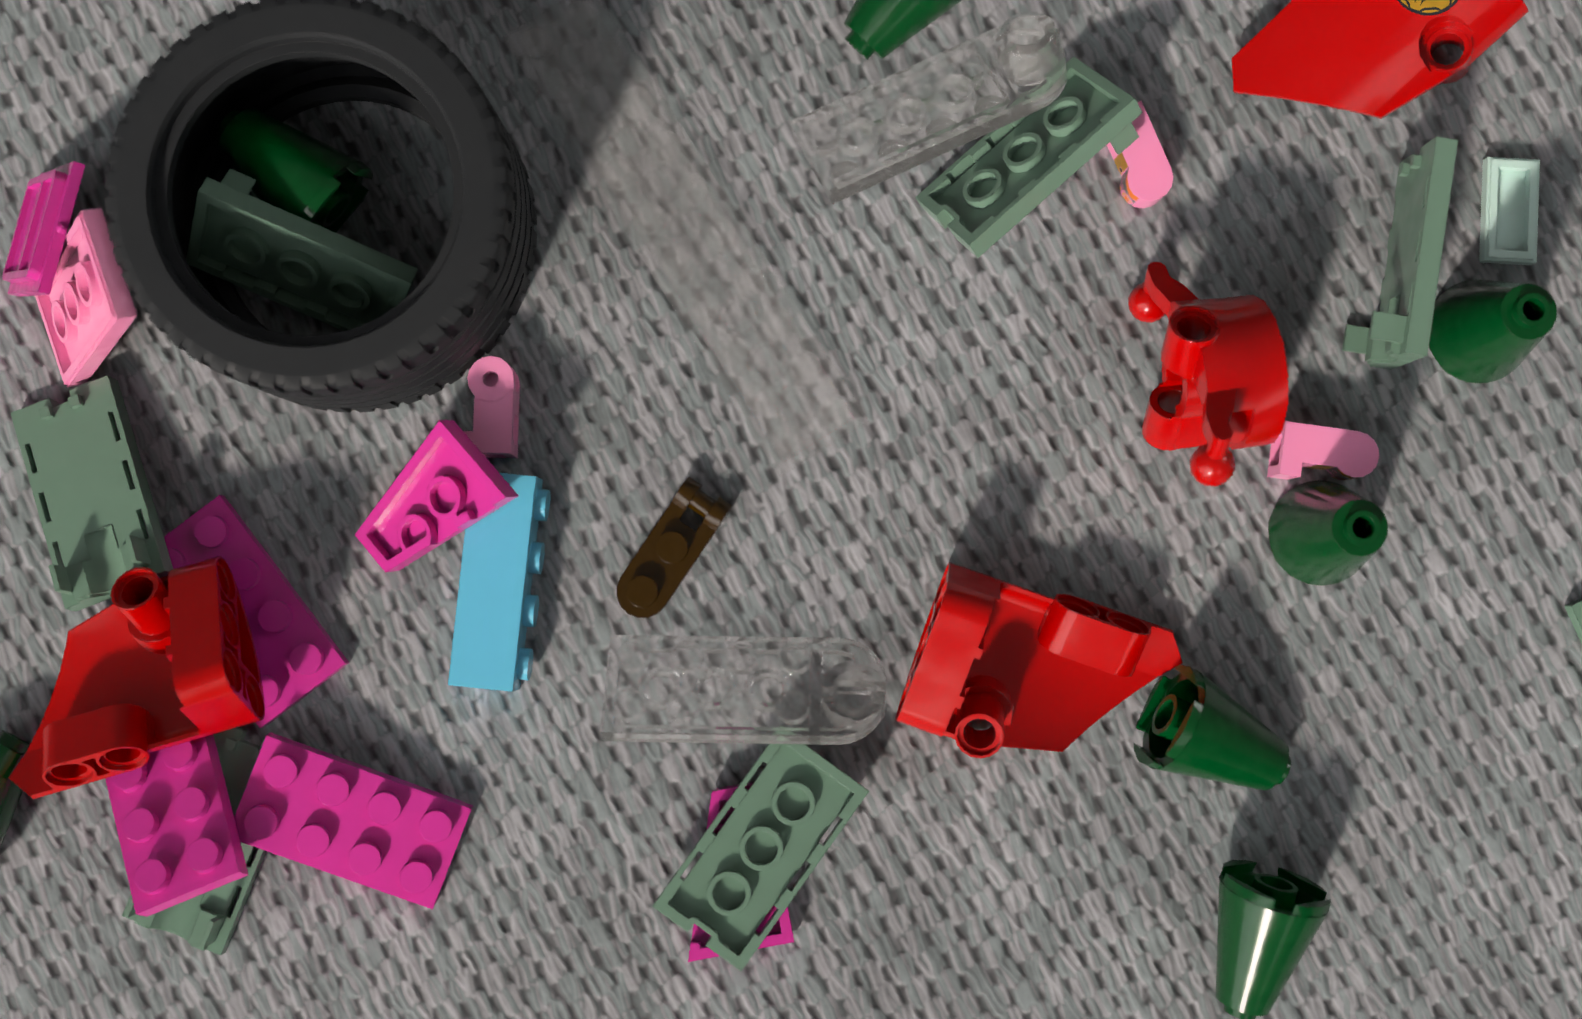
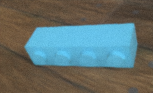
M500 473L519 496L465 529L448 685L513 692L520 689L521 680H530L532 672L533 649L525 648L527 627H535L538 618L539 596L530 594L533 574H541L543 569L545 545L542 542H536L538 521H547L551 496L550 490L542 489L543 480L536 476Z

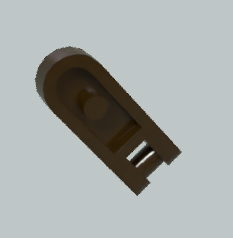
M689 476L620 577L617 584V599L624 611L637 618H649L659 614L677 591L731 511L733 505L721 497L717 501L701 491L702 484ZM688 507L705 518L697 531H694L680 521Z

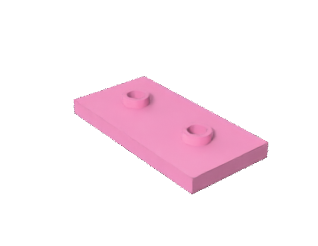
M102 208L80 211L66 235L50 295L35 296L64 385H67V388L88 382L137 317L128 286L122 276V268L117 264L113 252L115 247L113 241L110 240Z

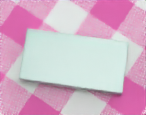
M1487 157L1483 159L1479 263L1533 265L1537 263L1539 159Z

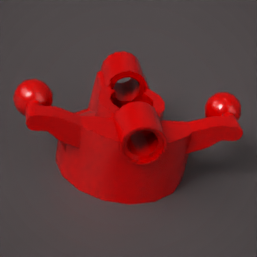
M1151 262L1147 267L1144 282L1136 285L1128 298L1129 311L1139 321L1152 323L1162 319L1164 315L1169 319L1161 350L1162 383H1159V386L1152 391L1149 397L1142 425V435L1147 443L1160 450L1172 451L1181 448L1198 447L1190 458V472L1195 480L1202 485L1216 487L1225 484L1235 471V458L1228 447L1234 450L1275 443L1283 430L1288 407V369L1284 343L1275 316L1261 298L1252 294L1227 298L1198 299L1185 285L1170 277L1163 263Z

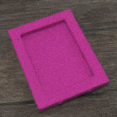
M72 161L41 173L39 176L29 180L2 275V280L10 282L7 294L19 297L50 295L85 164Z

